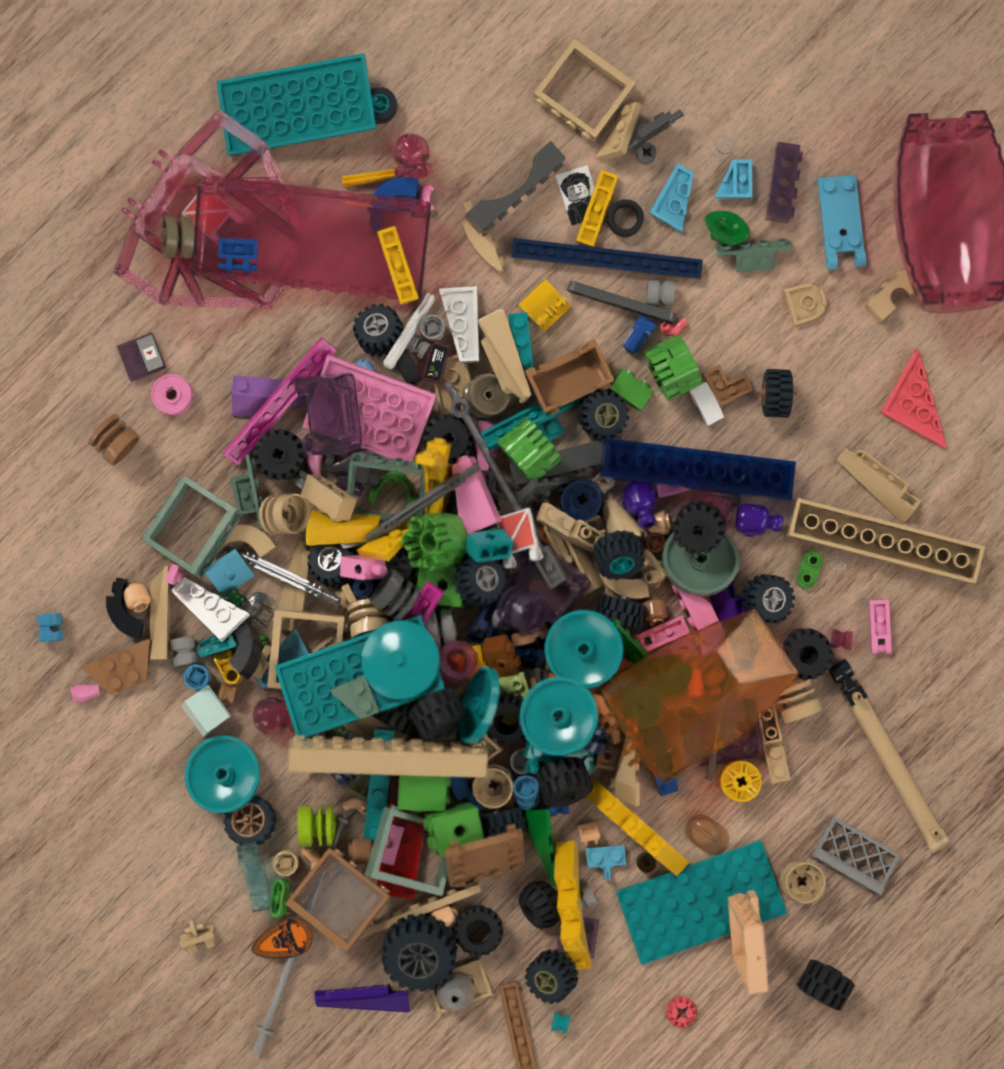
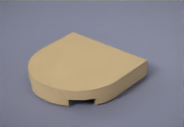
M804 283L783 290L794 327L814 321L824 313L827 298L824 291L816 285Z

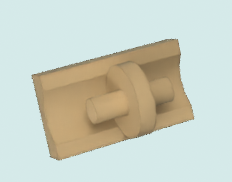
M649 549L644 550L645 562L640 570L644 574L646 583L652 584L654 588H658L667 577V574L663 569L662 561H657Z
M192 920L189 922L190 927L184 929L185 934L180 935L181 949L185 948L189 955L198 951L196 943L203 941L205 948L215 946V929L213 924L204 927L203 923L196 925L195 921Z

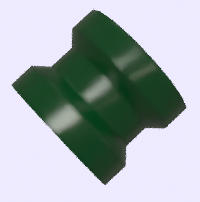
M234 588L224 600L240 608L241 604L247 600V597L241 595L239 590Z

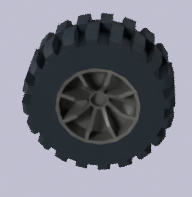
M410 914L407 915V919L402 917L397 920V924L393 923L390 926L389 931L385 935L381 960L385 973L387 975L390 974V979L394 983L397 981L399 983L398 986L402 988L408 987L411 991L420 989V992H423L427 988H430V990L436 989L437 984L441 986L446 982V978L451 977L456 963L457 940L455 935H452L453 931L449 926L445 927V922L435 920L436 917L432 915L426 917L425 914H419L418 916Z

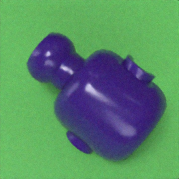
M635 481L624 488L622 493L624 501H622V505L632 517L639 518L638 524L642 529H649L656 523V518L652 513L655 512L657 507L655 499L657 496L653 491L654 488L648 482Z
M743 503L738 508L735 527L738 532L743 533L747 537L761 536L766 533L767 529H771L773 532H781L784 518L779 514L769 515L768 508L761 504Z

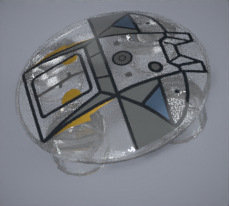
M264 592L248 594L246 596L247 599L239 607V609L250 614L243 623L246 622L255 630L268 628L274 622V612L277 609L274 599Z

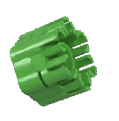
M679 335L643 351L649 370L655 369L651 372L654 378L658 376L655 379L657 386L663 384L659 387V390L664 394L667 401L703 384L697 364L685 341Z
M525 417L511 429L512 432L509 431L498 440L497 444L530 482L535 479L538 481L546 474L545 470H551L563 458L551 442L547 443L549 440L545 435L541 437L543 433L540 429L536 430L537 426Z
M436 512L415 516L410 519L412 522L409 523L410 531L404 533L401 542L402 544L412 542L411 544L404 545L406 550H413L408 553L409 559L418 558V560L409 562L411 566H424L427 569L435 570L458 565L466 552L468 535L459 515Z

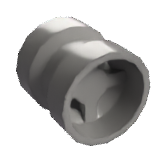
M415 334L409 341L406 349L410 353H415L416 357L422 360L432 344L422 341L420 336Z

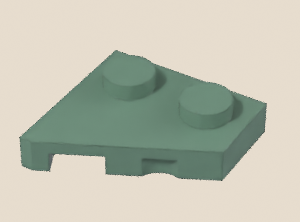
M365 676L330 690L336 698L362 720L380 713Z

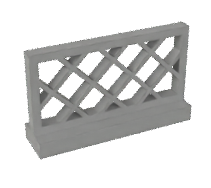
M833 816L810 858L873 895L880 896L901 855ZM834 823L842 827L843 834L833 835L832 827ZM854 833L858 836L860 844L850 846L847 835ZM844 836L847 847L838 850L835 838ZM832 840L834 851L827 852L821 849L825 841ZM871 843L875 845L877 853L867 856L864 845ZM861 846L864 857L854 859L851 848ZM848 849L851 861L844 862L840 859L839 851ZM888 853L894 856L891 864L884 866L881 854ZM878 855L881 867L871 869L868 858ZM865 859L868 870L861 872L857 869L855 861ZM882 869L884 877L881 883L874 879L872 871Z

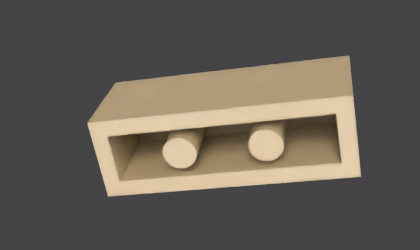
M308 474L301 492V496L309 504L318 507V511L328 514L330 519L336 522L341 520L349 521L357 499L320 475Z

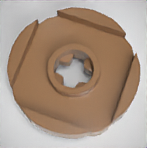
M547 624L531 630H520L518 633L511 635L513 645L520 646L532 643L539 639V637L541 639L547 638L549 628Z

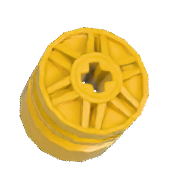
M735 760L725 764L718 777L719 787L723 794L738 802L749 801L756 797L762 785L761 774L758 769L751 763L742 760ZM744 776L745 784L738 786L736 779Z

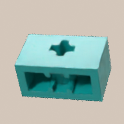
M504 529L469 533L465 550L475 562L505 559L511 557L514 541Z

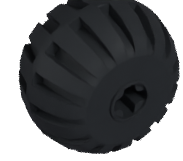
M534 881L526 885L519 896V905L527 920L540 929L552 927L560 921L556 889L546 881Z

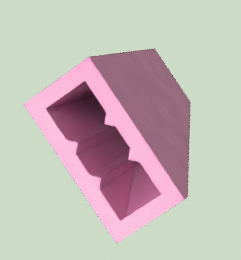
M465 455L456 459L458 463L452 465L453 476L458 472L462 473L477 463L475 457L468 458ZM480 470L465 479L466 482L455 488L458 515L462 519L467 535L502 521Z

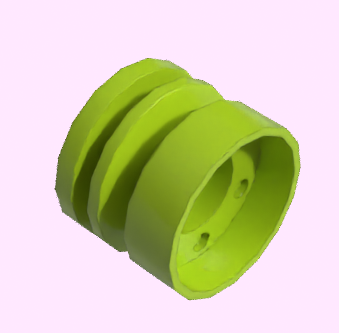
M312 805L299 806V847L312 846L314 837H318L319 846H323L324 837H326L327 846H332L336 834V819L332 805H327L326 814L323 813L322 805H319L317 814H314Z

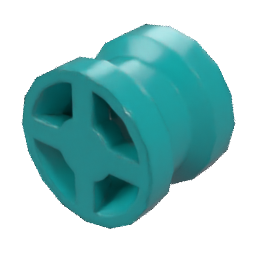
M554 1012L551 1031L555 1032L558 1030L562 1034H566L570 1015L565 1014L563 1016L558 1012Z

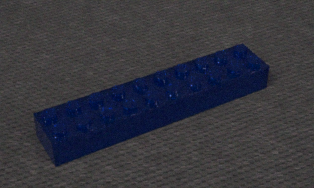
M606 438L603 440L599 478L790 501L793 496L796 462Z

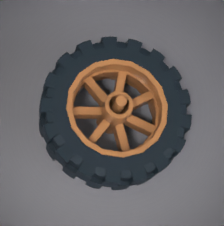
M254 795L252 800L243 808L231 813H224V830L231 840L241 846L257 847V845H263L264 841L272 837L271 834L276 829L274 827L275 823H277L275 810L265 799ZM251 807L249 815H247L244 812V809ZM256 807L261 811V813L253 817L254 809ZM240 813L244 816L243 820H238ZM263 817L262 824L257 822V819ZM238 823L245 824L241 830L238 829ZM257 825L260 829L255 833L254 827ZM248 826L250 828L251 835L243 834L248 828Z

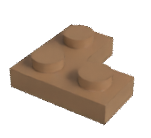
M720 364L702 373L720 407L754 390L746 373L728 381Z

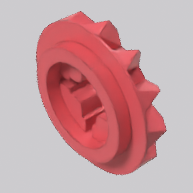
M680 996L669 1002L666 1015L672 1025L678 1028H687L694 1023L697 1017V1008L691 999ZM677 1006L680 1009L686 1008L685 1013L688 1018L678 1017L679 1013L675 1007Z

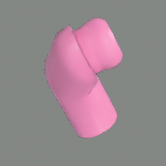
M431 184L424 185L419 195V202L427 214L435 210L430 201V196L434 192V187Z

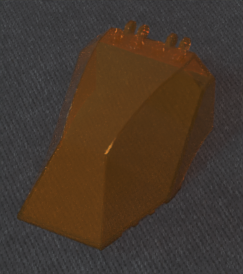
M755 608L683 636L614 674L608 681L601 684L604 703L610 712L599 719V721L603 724L614 717L617 723L609 726L606 732L610 734L621 727L632 745L621 752L623 757L629 755L633 750H636L639 756L628 762L629 767L642 760L652 773L666 783L684 776L713 755L749 733L799 672Z

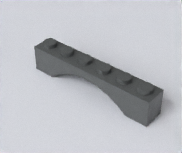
M550 141L534 156L530 174L519 189L499 199L481 200L464 216L465 219L479 234L483 231L487 233L495 226L493 224L495 220L499 219L501 221L509 214L507 212L509 208L513 207L515 209L522 203L521 198L524 195L529 197L536 190L535 186L538 183L543 185L550 178L549 174L552 171L557 173L564 166L562 163L566 157Z

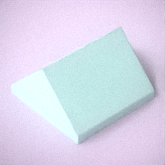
M209 685L188 698L181 705L203 737L231 716Z

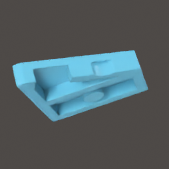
M752 160L732 161L715 195V199H752Z

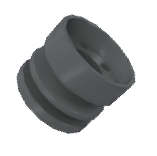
M392 569L375 588L369 602L380 610L388 605L386 614L388 616L392 615V619L399 621L415 604L420 588L417 586L412 587L413 583L411 581L401 586L404 576Z

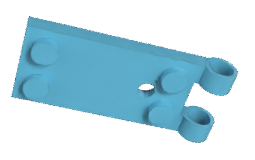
M856 175L818 178L827 270L838 269L836 253L854 252L856 267H866V253L864 251ZM844 229L847 234L845 236H841L839 233L840 230Z

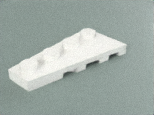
M477 286L439 289L460 363L480 362Z
M185 577L171 589V592L221 642L250 616L248 612L239 609L234 604L221 599L218 595L205 590V588Z

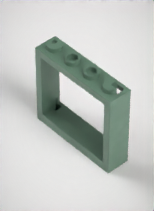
M352 453L347 493L354 497L357 466L421 474L419 498L425 495V475L422 464L415 463V461H407L403 458L392 459L382 455L369 456L364 453ZM353 509L352 512L354 514L381 515L380 523L395 515ZM423 510L418 512L417 516L423 515Z
M183 476L177 482L173 493L167 497L162 510L156 514L152 525L145 531L142 540L193 575L202 578L205 574L203 570L211 565L243 516V513L186 476ZM191 487L227 510L192 565L155 542Z
M394 805L391 808L384 807L365 875L442 896L448 876L445 856H442L434 885L379 871L393 817L396 816L422 824L423 819H425L420 817L419 812L409 811L405 813L402 810H398V806Z

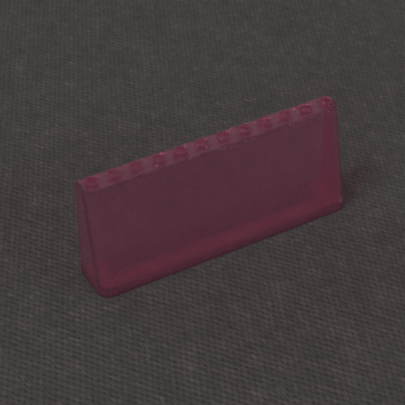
M202 176L197 186L191 275H196L197 278L215 277L216 280L220 281L233 279L239 283L251 281L257 285L270 283L276 287L288 285L294 289L306 287L311 288L313 291L324 289L330 290L332 293H341L342 291L349 292L351 295L387 296L388 299L395 300L398 299L377 234V231L395 226L418 298L421 300L431 203L419 199ZM219 237L258 239L257 260L250 259L251 264H258V270L250 271V273L237 270L232 272L219 270V262H226V258H219ZM233 258V263H244V259Z

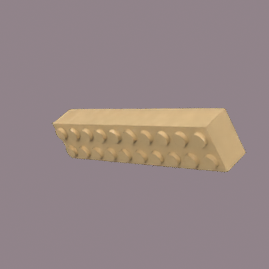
M800 498L795 499L786 537L970 585L977 582L985 546Z
M297 735L289 738L288 772L486 778L487 752L484 744H481V742L466 744L453 740L450 743H442L441 740L423 742L419 739L403 742L402 739L384 741L381 738H373L370 741L360 737L344 740L343 737L325 739L322 736H314L313 739H307L304 736Z

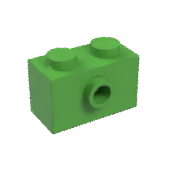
M623 369L618 370L614 376L615 381L611 383L612 387L607 390L620 395L622 400H625L634 409L642 410L654 392L650 389L651 385L642 379L639 381L634 378L635 374L628 369H625V371Z

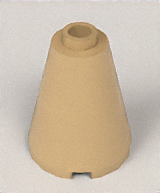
M609 499L602 504L601 513L607 533L626 530L633 532L639 539L642 538L643 541L647 538L646 531L639 526L638 522L623 508L618 500Z

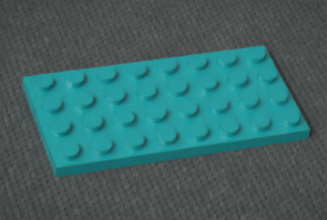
M364 53L216 81L229 157L377 129L366 55Z
M421 615L404 620L418 624L426 629ZM373 632L274 666L296 736L308 738L360 720L330 690L364 676L362 652L367 639ZM440 670L433 684L424 693L411 699L397 700L379 694L371 687L380 712L445 689Z
M761 840L687 865L678 876L670 871L615 891L641 965L730 934L727 897H731L734 894L741 893L745 895L747 891H755L758 896L761 923L787 914Z

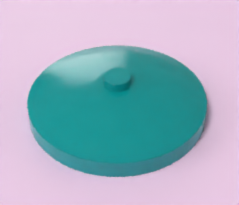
M577 610L562 616L549 630L545 642V656L553 674L556 677H567L576 680L586 688H593L608 681L617 672L623 658V640L618 628L608 617L592 610Z
M393 621L377 628L367 639L362 652V670L366 680L379 694L392 699L406 700L424 693L435 681L440 668V652L435 639L426 629L409 621Z
M480 667L466 687L461 703L468 716L458 726L459 736L463 742L470 744L479 742L492 722L499 697V676L494 668Z
M552 677L537 683L526 694L520 709V725L526 739L539 751L553 756L570 755L585 747L593 738L599 719L597 703L591 692L578 681L567 677Z
M224 735L211 737L200 743L189 756L185 767V785L190 797L201 808L214 813H231L247 805L256 794L261 780L260 762L254 750L244 741Z

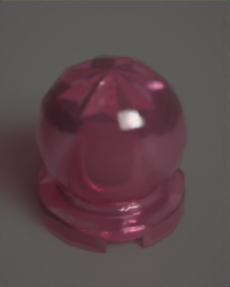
M406 133L398 137L393 144L392 151L394 161L398 165L394 169L395 178L410 176L422 179L428 177V173L433 174L432 165L426 163L430 157L427 141L416 133Z
M451 641L439 649V670L443 683H459L476 670L477 654L467 642Z
M267 697L254 707L252 719L256 728L262 733L276 735L283 732L286 728H289L290 732L295 731L285 698L280 700L276 697Z

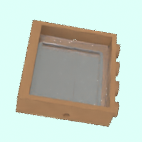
M328 848L285 904L348 953L391 898L388 894L390 890L382 884L380 886L376 885L373 882L375 878L366 876L365 873L362 874L358 870L360 866L352 860L347 862L340 850Z

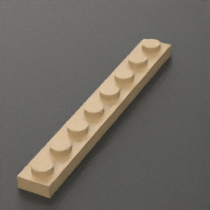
M474 881L468 882L463 886V889H450L445 892V896L438 898V895L428 898L427 903L420 905V902L410 905L407 911L402 912V909L392 912L389 918L384 919L382 916L374 919L373 924L368 926L359 939L387 929L393 923L397 924L398 919L402 917L407 919V915L414 914V916H418L419 914H425L481 892L479 882L474 883ZM343 931L338 935L346 939L352 932Z

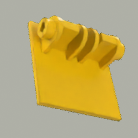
M546 279L518 304L543 332L572 307L568 300L561 296Z

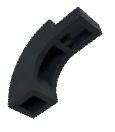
M116 578V582L113 581L112 584L114 597L106 596L108 615L112 623L122 633L133 638L142 639L145 620L136 619L128 613L123 598L127 579Z
M245 622L233 631L238 639V647L236 653L228 662L241 676L249 680L259 664L262 647L257 631Z

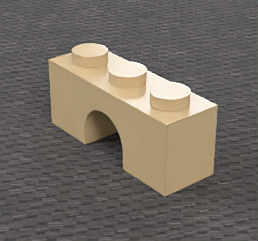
M910 266L906 269L902 267L894 274L896 278L892 282L888 279L880 287L882 291L878 294L874 292L866 299L868 303L864 307L879 323L896 309L890 299L893 291H900L908 298L925 283Z

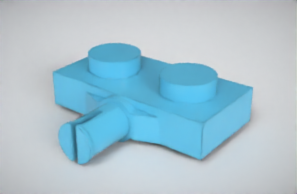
M624 845L586 848L587 868L598 867L603 869L604 880H607V872L608 880H612V867L626 865Z

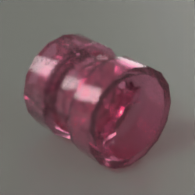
M832 629L830 639L832 647L838 648L842 646L843 649L850 650L853 632L846 630L843 633L839 629Z

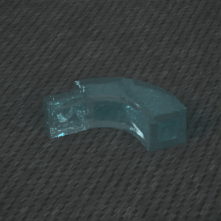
M256 842L236 846L239 864L243 869L247 882L252 912L271 909L269 883L263 859Z

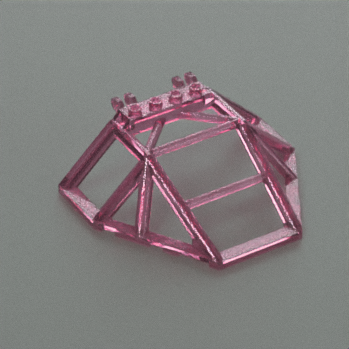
M217 110L173 157L160 149L158 154L170 161L167 167L155 159L151 162L163 171L160 178L142 205L130 197L127 200L130 205L139 209L138 212L134 215L127 208L122 207L120 210L130 217L132 221L113 274L160 305L272 309L312 247V244L298 217L295 205L289 197L286 185L275 161H273L267 143L221 110ZM221 126L252 148L226 176H223L194 155ZM261 158L269 177L241 178ZM192 168L209 179V181L181 186ZM205 184L213 188L212 190L217 194L223 189L257 214L243 238L251 239L262 221L265 220L297 243L264 296L228 278L227 276L230 272H226V270H222L219 273L192 258L181 259L178 251L176 256L170 261L161 290L130 271L129 266L139 239L162 253L161 238L151 231L162 215L163 217L170 216L168 205L175 195L201 190ZM274 188L289 223L243 189ZM233 258V263H236L238 259ZM192 272L239 297L204 296ZM179 274L184 280L191 296L172 295Z

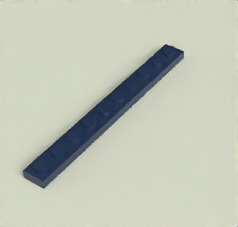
M519 238L513 239L511 258L699 280L701 279L703 264L702 259Z

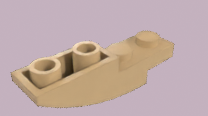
M471 201L463 203L466 214L475 206H472ZM469 222L463 223L462 227L466 237L477 255L498 274L503 273L502 268L505 267L502 256L498 257L496 250L499 247L496 239H492L490 234L483 236L482 234H485V231L479 234Z
M547 502L542 503L536 518L538 522L547 527V531L591 552L594 551L593 547L596 545V541L600 540L603 535L606 536L584 521L573 519Z
M775 704L755 707L771 785L788 782L791 779Z

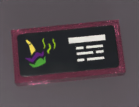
M432 342L422 380L441 385L451 347Z

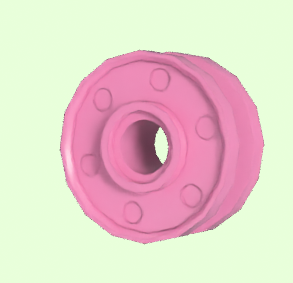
M168 374L160 377L154 383L151 397L153 404L158 410L167 415L177 416L190 408L193 403L194 393L191 385L184 378ZM175 390L177 392L176 398L169 400V392Z

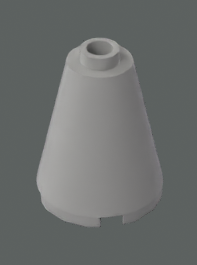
M452 973L450 978H446V982L440 986L438 984L436 991L437 1000L447 1011L462 1012L469 1008L474 1001V985L467 976L460 973Z

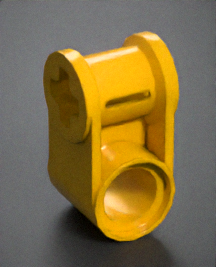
M231 648L220 654L212 655L226 683L236 685L241 682L242 676L228 662L234 656ZM231 671H236L237 678L234 681L228 679V674Z

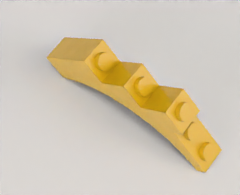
M434 438V440L428 442L426 450L416 455L415 463L422 464L424 469L425 494L449 479L452 465L448 463L451 444L446 443L445 439ZM450 492L424 508L423 515L436 512L447 513Z
M592 777L593 789L587 798L654 858L678 876L688 865L689 861Z
M575 840L556 842L554 879L558 888L557 909L561 918V942L564 951L572 959L571 962L576 964V970L592 969V960L587 944L581 907L579 852Z

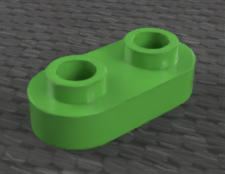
M810 551L804 555L796 576V582L800 587L810 588L815 584L823 562L820 553ZM811 557L816 558L815 564L810 563ZM805 575H808L810 577L809 582H805L803 580V577Z
M276 879L273 882L269 912L272 917L282 918L288 910V906L285 903L289 900L291 886L287 879Z

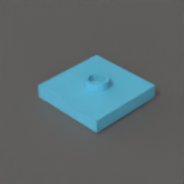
M236 549L203 570L223 597L255 576Z

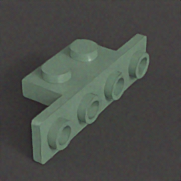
M780 238L777 241L759 240L756 243L744 241L737 245L720 244L715 246L717 256L736 255V271L749 272L775 269V251L793 250V244L791 240Z
M246 454L245 458L249 474L231 478L237 510L243 513V515L256 513L259 529L263 531L264 529L259 520V509L263 498L262 495H258L257 488H260L258 476L255 477L253 469H257L254 461L255 458H251L250 454Z

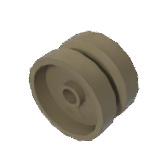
M175 216L163 217L161 230L163 258L173 259L177 251L181 259L192 258L194 249V222L192 217L182 216L179 222H177Z
M487 373L478 376L466 384L462 391V398L469 400L472 409L469 415L476 419L484 420L502 412L509 403L510 394L502 391L495 374Z

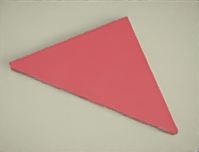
M915 349L880 413L945 449L947 445L935 409L925 368L922 364L920 351Z

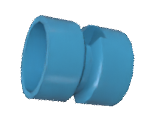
M62 613L36 615L37 626L41 628L38 631L39 642L64 640L63 629L60 628V625L63 624Z
M201 664L189 666L184 673V682L192 689H203L210 684L212 679L210 669Z
M531 776L519 777L513 786L515 803L522 810H532L539 804L540 800L538 782Z

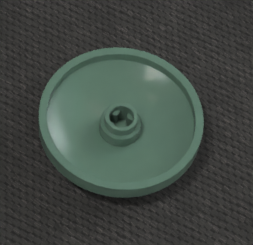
M696 525L695 531L699 530L700 532H702L703 527H698ZM674 532L669 536L663 549L662 564L667 577L678 589L695 596H711L725 590L732 583L739 568V553L734 541L726 532H724L722 541H720L716 549L713 548L707 554L706 552H701V555H696L694 551L688 553L685 547L681 548L678 545L679 541L674 537Z

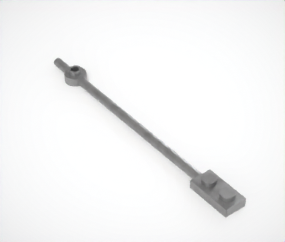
M451 381L446 382L444 386L453 400L451 412L454 416L463 418L515 512L522 510L469 415L472 409L469 400L459 397ZM462 404L465 406L464 411L460 409ZM537 537L538 546L543 558L534 561L549 588L553 589L568 580V577L550 545L543 548Z

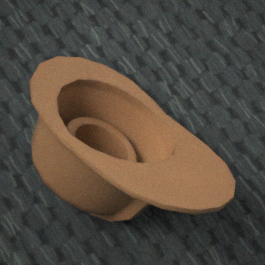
M704 814L692 816L685 826L687 838L707 853L718 854L729 843L727 830Z

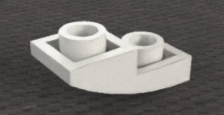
M704 381L702 385L689 392L695 407H698L705 425L709 426L724 418V415L709 385Z

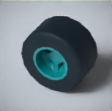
M384 87L371 89L376 123L385 124L391 121L397 112L395 95Z

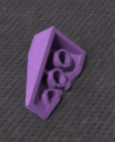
M233 375L232 416L253 417L284 380ZM309 383L288 408L310 402L312 383Z

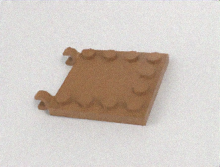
M515 824L507 826V833L458 846V841L450 842V849L445 850L450 888L454 886L462 887L472 881L480 882L486 877H497L504 872H515L525 867L523 834L521 829H515Z

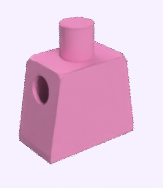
M360 555L341 557L340 576L361 580L381 579L387 574L386 561ZM356 565H360L362 569L357 568L356 570Z

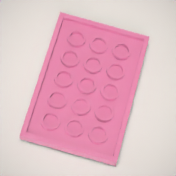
M327 355L302 427L387 458H403L407 461H413L437 394L343 359Z

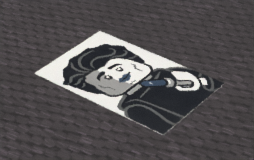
M588 165L555 175L571 225L583 222L595 188Z

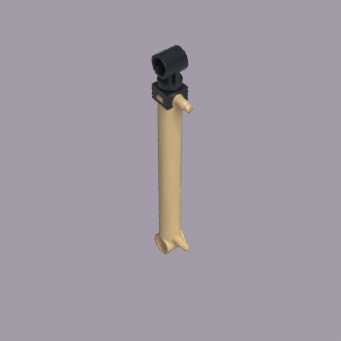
M845 658L828 668L836 684L841 683L843 685L840 688L843 693L842 696L848 706L851 707L922 833L926 845L932 853L949 845L950 842L946 834L937 823L867 699L868 696L862 685H858L857 679L852 680L851 677L854 675L850 664Z

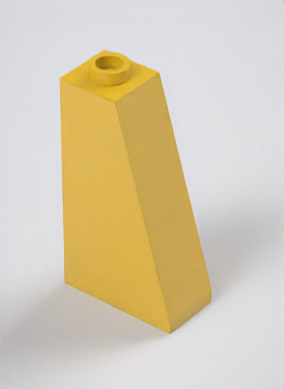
M312 510L306 527V545L368 542L365 536L380 527L381 515L352 513L349 521L341 520L336 522L331 520L328 514Z

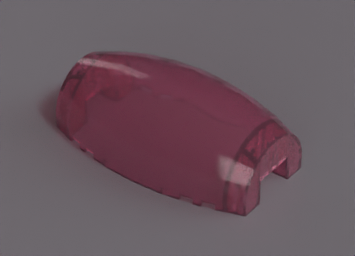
M986 110L966 111L960 118L929 119L928 113L908 114L905 118L894 171V220L905 271L922 310L925 312L958 313L995 306L1002 302L1004 298V161L1001 154V146L997 143L994 134L995 130Z

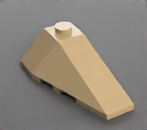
M633 718L615 767L614 778H611V790H615L616 798L635 806H640V782L637 771L639 770V757L637 754L639 753L637 718Z

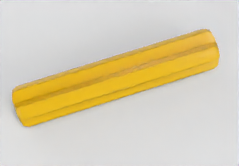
M394 168L347 175L342 177V184L344 187L389 181L398 178V172Z

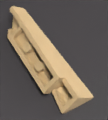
M499 309L478 320V324L486 335L481 343L502 391L507 394L513 393L519 398L520 403H524L531 396V392L504 309Z
M558 504L554 505L555 508L562 511ZM544 526V531L568 580L575 579L580 597L603 586L604 583L585 550L552 534Z
M298 539L289 572L308 580L310 568L307 562H310L307 557L308 554L311 555L310 549L313 545H306V539ZM285 582L277 609L304 611L307 592ZM283 617L282 630L294 631L296 618Z

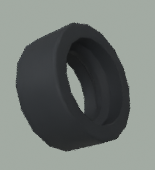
M622 199L615 202L608 212L607 223L609 228L620 237L635 235L640 230L644 221L642 208L630 199ZM628 207L636 213L637 221L632 228L622 229L616 225L614 216L620 208Z
M405 348L396 365L405 382L413 385L421 381L422 378L408 350Z

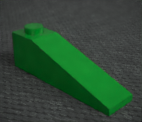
M549 807L526 810V814H522L525 826L527 825L529 834L552 885L557 886L554 879L555 862Z

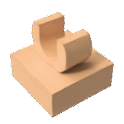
M597 822L578 825L581 843L583 842L585 846H588L587 841L594 840L595 844H598L600 834Z

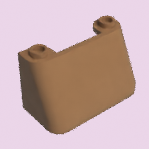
M595 339L586 342V345L578 347L572 352L546 364L539 365L537 369L532 367L524 372L528 385L543 413H548L549 416L559 412L560 407L599 389L602 392L611 388V383L615 381Z

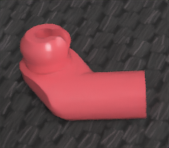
M682 317L676 324L663 322L660 325V329L664 335L676 336L689 323Z

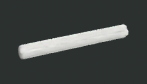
M425 294L383 362L384 367L392 369L418 329L421 320L426 316L434 303L435 296L433 294Z

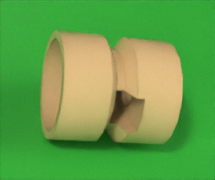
M291 849L280 851L273 860V868L281 876H290L300 865L299 855Z

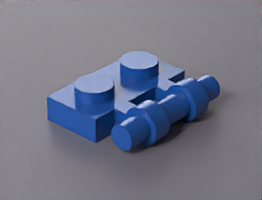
M219 237V258H226V262H219V270H226V272L237 270L244 271V273L257 271L258 264H251L250 259L257 260L258 239ZM233 258L244 259V263H233Z

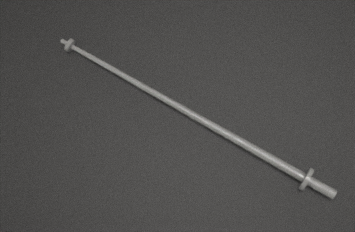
M344 811L342 818H337V821H340L333 840V845L330 847L332 850L335 849L343 824H348L349 820L345 819L346 811ZM326 872L317 882L307 910L311 913ZM296 956L288 957L263 1026L256 1025L255 1030L259 1031L260 1034L253 1050L255 1055L260 1056L267 1035H274L275 1031L271 1030L270 1026Z

